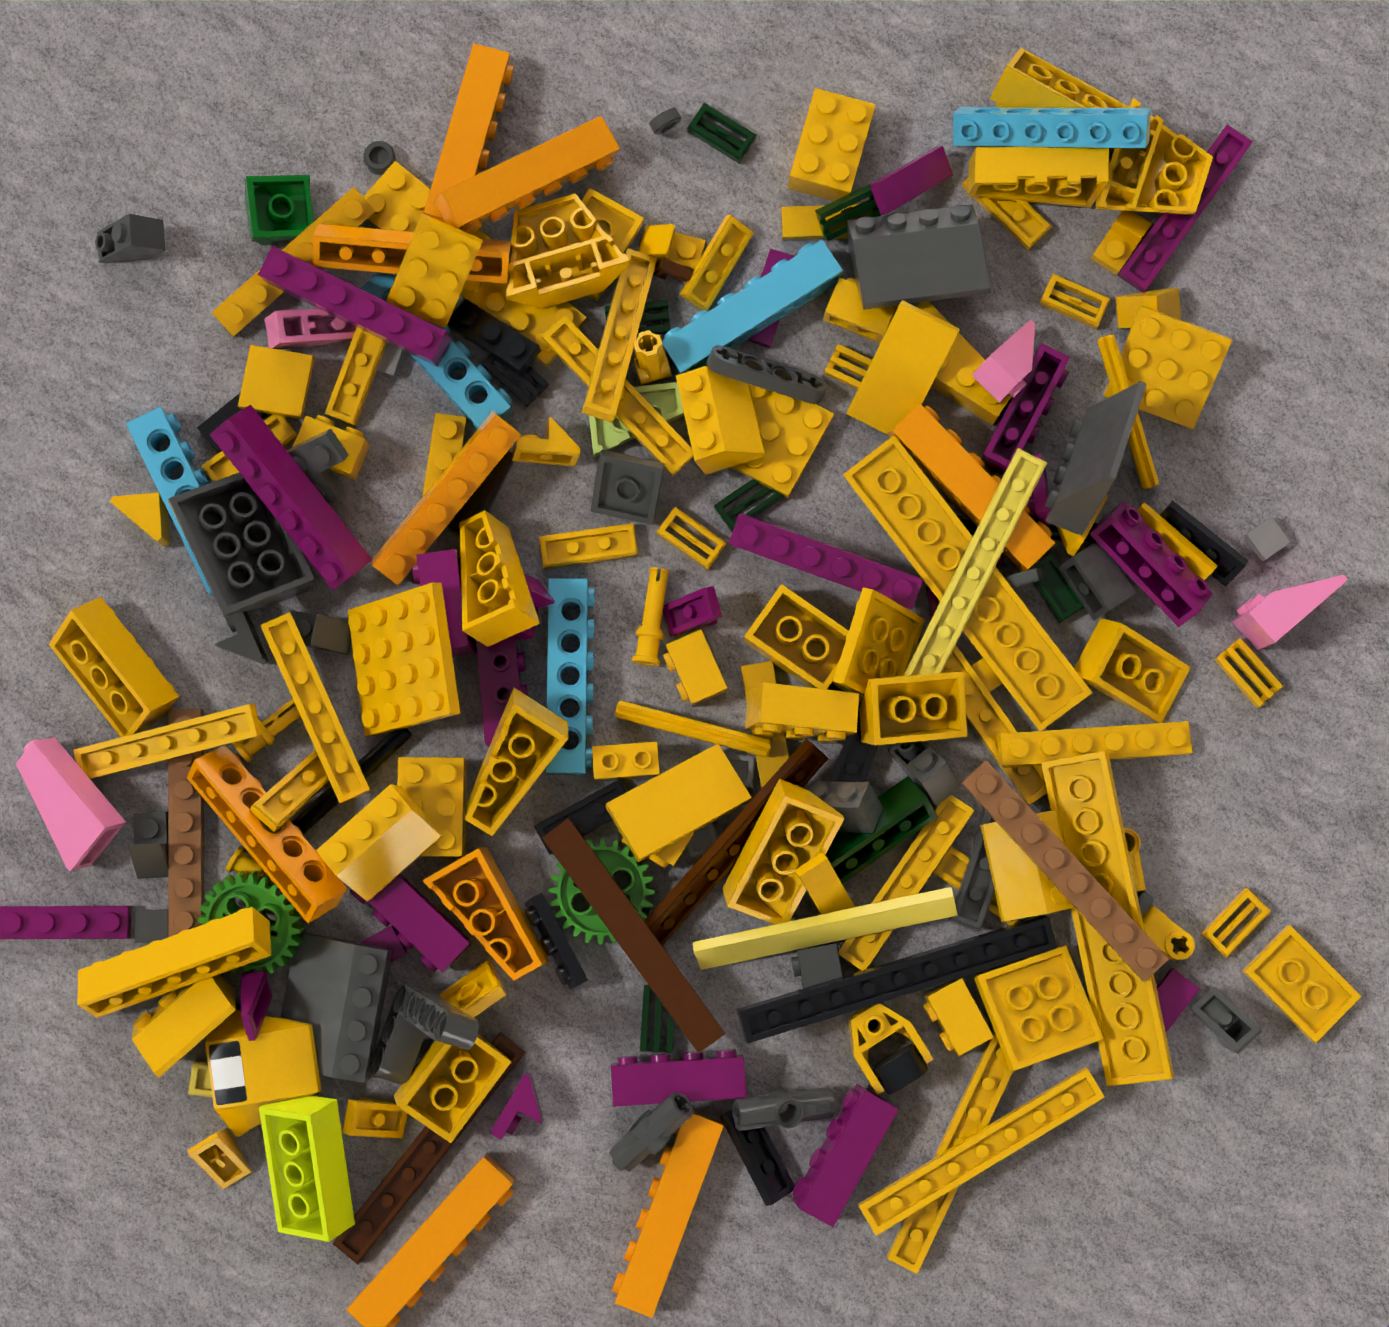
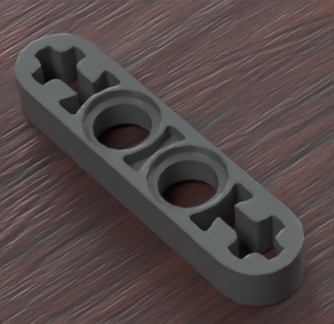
M714 346L706 362L709 369L719 375L811 404L820 403L827 390L825 381L816 375L726 346Z

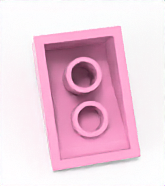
M1340 575L1274 591L1264 597L1259 593L1253 599L1247 600L1236 610L1239 616L1232 623L1256 650H1260L1276 643L1349 579L1345 575Z

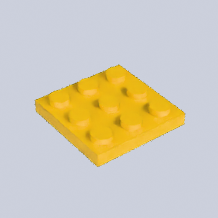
M1140 305L1120 353L1130 386L1140 381L1146 383L1138 409L1194 429L1231 345L1232 338ZM1109 381L1103 393L1104 397L1107 398L1113 396Z
M749 384L766 456L730 468L759 481L760 484L767 488H772L784 495V497L789 498L832 422L834 413L817 404L807 403Z
M862 588L860 598L856 603L850 629L846 635L841 658L836 666L833 682L864 696L868 679L903 676L914 655L925 619L874 589Z
M1066 945L974 978L1010 1072L1104 1039Z

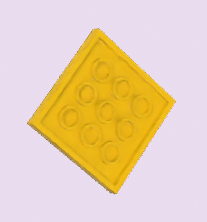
M428 583L347 610L365 737L377 736L460 714L442 583Z

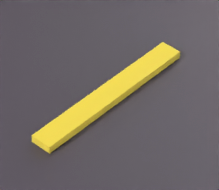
M1019 448L1016 449L903 676L942 673L1048 462Z
M952 887L695 941L693 942V950L700 969L704 970L958 916Z

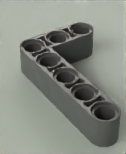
M402 984L395 995L372 1058L370 1074L373 1077L403 1085L411 1075L425 1034L435 1041L469 1050L476 1041L479 1022L435 993Z

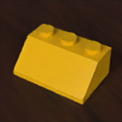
M708 366L676 375L694 461L705 475L766 456L749 384L719 375L710 370Z
M964 671L868 679L859 709L861 742L871 745H885L967 737Z
M390 784L321 845L316 852L340 880L369 902L443 835L402 786Z
M1056 811L1035 813L1062 842ZM997 822L980 825L1001 922L1075 908Z
M220 974L179 988L176 991L165 993L158 1001L159 1006L151 1013L148 1011L144 1012L133 1023L132 1041L158 1078L236 1010L235 989Z
M479 1033L474 1045L469 1050L434 1041L412 1070L408 1081L399 1087L393 1097L399 1108L449 1143H452L512 1061Z

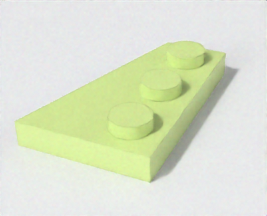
M677 382L634 387L667 423L684 416ZM589 415L594 457L600 455L601 450L609 451L635 439L616 417L613 423Z

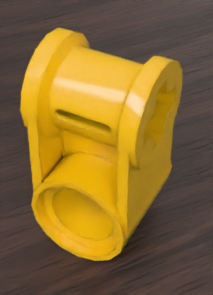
M1151 905L1142 915L1146 935L1169 960L1189 958L1195 949L1193 937L1172 922L1166 914ZM1181 939L1179 945L1183 948L1182 951L1173 952L1174 945L1171 943V940Z

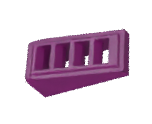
M265 971L243 972L240 978L241 1017L249 1041L256 1040L273 997Z

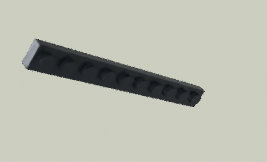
M1043 915L736 1009L744 1041L748 1044L1056 949L1057 946L1050 918Z

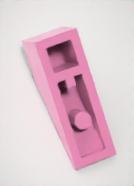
M318 308L280 310L273 312L265 318L269 348L273 349L304 348L352 341L356 330L355 326Z
M1031 319L995 350L972 374L999 403L1008 394L1014 398L1027 385L1023 379L1032 371L1035 323Z

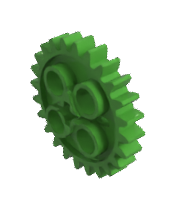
M601 838L599 847H595L592 840L589 839L587 843L612 877L621 870H625L631 875L630 886L622 891L625 895L630 896V902L641 917L646 920L647 915L642 911L643 907H653L651 902L645 900L646 896L655 894L654 890L646 888V884L654 880L653 877L643 876V872L649 867L648 864L638 866L635 856H628L630 852L628 845L622 851L618 850V840H614L611 847H607L605 838ZM556 863V866L562 871L561 875H551L550 878L558 882V887H552L548 892L558 896L557 899L550 902L551 906H560L561 908L556 913L555 918L565 916L567 919L562 928L566 929L573 925L575 927L573 937L575 938L581 932H585L586 943L590 942L593 935H597L599 945L603 944L604 938L609 935L612 943H616V939L591 905L585 912H579L574 908L573 899L582 892L578 887L574 886V881L560 863Z
M254 870L247 878L245 872L240 871L236 878L230 874L223 879L224 883L219 881L212 886L214 891L210 890L204 896L208 902H204L199 906V909L206 914H202L197 918V922L206 924L210 920L225 917V913L227 915L236 913L242 909L237 905L236 897L244 901L246 908H255L270 921L271 956L232 969V974H235L240 968H243L244 972H253L254 969L255 972H266L267 969L272 974L278 969V965L281 967L285 966L289 962L288 957L292 958L297 953V949L294 946H298L303 941L297 934H300L305 929V926L297 923L302 916L299 912L294 911L295 907L277 885L270 883V877L266 874L259 880L258 872ZM266 909L274 912L277 918L276 921L271 920L267 916Z

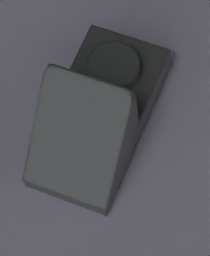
M290 610L306 647L349 655L351 634L347 621L319 613L313 615Z
M248 611L225 616L233 633L237 631L238 634L216 643L215 646L261 664L269 662Z
M168 811L133 813L134 845H128V850L137 878L168 877Z
M1213 987L1191 1007L1193 1014L1217 1036L1220 1044L1237 1054L1262 1033L1261 1028L1216 987Z

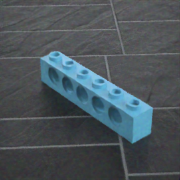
M959 107L953 113V146L1146 148L1150 141L1151 108Z
M379 272L360 289L386 301L397 274ZM435 325V326H437V327H439V328L445 330L448 334L451 332L447 326H446V329H445V328H442V327H440V326H438V325ZM452 340L450 341L438 367L410 354L476 429L481 426L492 411L505 421L513 415L510 406L513 402L512 399L501 387L496 391L489 383L492 379L490 374L481 364L477 367L472 364L468 359L471 356L470 352L460 341L454 343ZM457 368L467 370L465 377L461 380L451 378V373ZM478 391L486 392L488 396L483 403L476 404L471 401L474 393Z
M160 406L127 422L126 425L208 594L213 596L168 502V498L209 483L202 470H196L191 461L195 458V454L187 441L182 442L178 431L182 430L176 416L174 413L168 414ZM163 439H170L168 449L158 452L159 442ZM183 466V475L177 480H172V471L176 467Z
M549 578L548 594L552 596L555 603L548 605L547 709L568 722V733L578 735L579 744L573 750H566L562 747L547 765L546 773L548 775H587V767H593L592 748H587V735H593V716H587V703H593L594 684L588 683V671H594V651H588V639H594V619H588L589 607L595 606V588L589 587L588 579ZM570 605H575L581 610L580 616L573 621L566 620L563 617L564 609ZM569 637L579 639V649L573 653L565 652L562 648L565 639ZM568 669H575L580 673V678L574 685H566L562 682V675ZM567 701L577 702L579 704L578 714L571 718L562 715L563 704Z

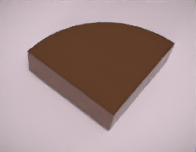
M663 258L656 262L653 276L666 280L667 275L678 279V282H686L690 280L693 270Z

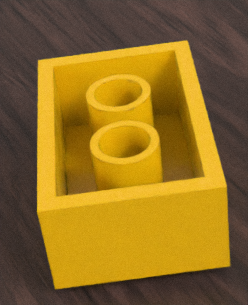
M815 88L789 175L788 189L830 201H836L850 194L876 104Z
M781 584L745 634L743 642L768 660L773 661L774 664L807 687L827 690L834 680L836 666L840 661L849 630Z
M763 682L748 690L745 729L754 730V735L762 737H773L774 733H786V739L805 740V737H818L817 742L836 744L837 740H846V736L857 733L859 693Z
M398 757L397 785L402 786L443 835L420 857L466 856L467 821L465 820L468 760L465 758Z

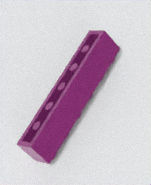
M274 246L271 247L258 273L266 283L438 367L452 339L445 330Z
M251 404L229 417L209 434L332 590L372 561L369 554Z
M739 512L728 543L729 545L862 592V588L874 589L910 610L914 606L923 581L919 576Z

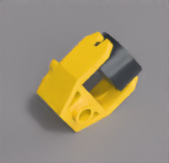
M881 1003L862 1008L848 1017L852 1056L877 1095L884 1092V1090L890 1095L911 1084L928 1070L926 1064L934 1060L912 1023ZM876 1019L878 1023L876 1029L869 1030V1021ZM894 1032L901 1033L911 1040L912 1044L891 1054L874 1068H870L868 1060L869 1048Z

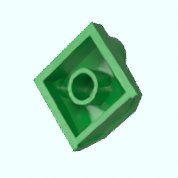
M310 175L246 176L245 204L248 230L252 242L261 245H271L276 241L294 240L314 222L310 196Z

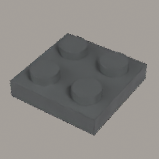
M601 450L591 512L653 525L665 463Z

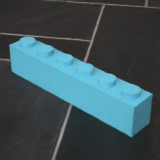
M823 240L816 244L810 242L804 245L794 258L789 261L783 259L777 262L767 275L762 278L756 276L744 285V289L737 294L729 293L722 297L717 303L718 306L708 312L707 310H702L695 314L688 325L683 328L675 327L664 335V340H662L666 356L678 374L707 366V359L714 346L721 345L735 349L746 342L751 336L777 320H781L836 285L839 277L843 278V270Z

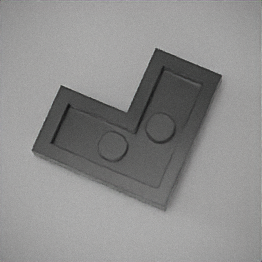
M331 428L287 450L328 503L337 500L342 495L341 490L326 469L343 462L349 455Z

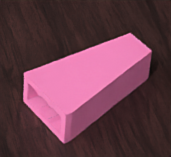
M55 737L43 740L35 739L24 747V753L17 761L16 766L66 868L69 871H74L91 866L126 821Z

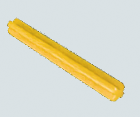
M1113 334L1100 337L1097 343L1113 395L1130 387L1116 338ZM1137 411L1128 439V445L1141 487L1148 489L1158 485L1159 480Z
M619 701L615 710V716L619 719L719 744L762 757H768L772 747V741L769 739L625 701Z

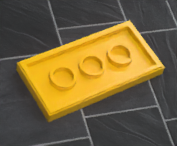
M902 300L846 414L888 434L919 403L922 405L960 329Z
M716 744L609 801L605 807L635 858L640 862L748 803L752 797L720 745Z

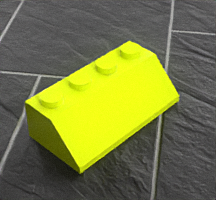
M306 1096L260 1106L259 1112L278 1232L326 1242L332 1241L355 1225L337 1099Z

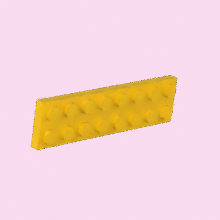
M394 161L363 196L375 210L366 220L377 229L414 232L421 214H424L430 189L398 162ZM480 229L471 234L478 238L491 239ZM509 277L507 284L466 280L460 297L471 301L538 344L541 352L535 359L546 368L557 357V354L543 341L542 335L564 315L579 330L587 322V317L568 301L547 308H539L507 300L506 290L509 285Z

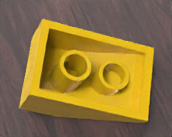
M1100 618L1074 667L1086 685L1157 723L1163 722L1191 668L1123 623Z

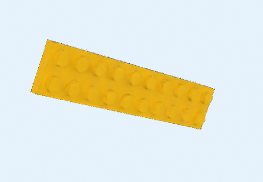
M893 435L845 472L843 476L938 600L941 601L973 536L896 436ZM995 566L963 632L1037 729L1042 731L1093 692Z
M1108 750L1041 762L1050 809L1056 811L1063 844L1145 932ZM1071 908L1090 1006L1104 1038L1098 1041L1106 1085L1115 1086L1172 1079L1174 1071L1154 974L1145 982L1141 981L1075 908Z

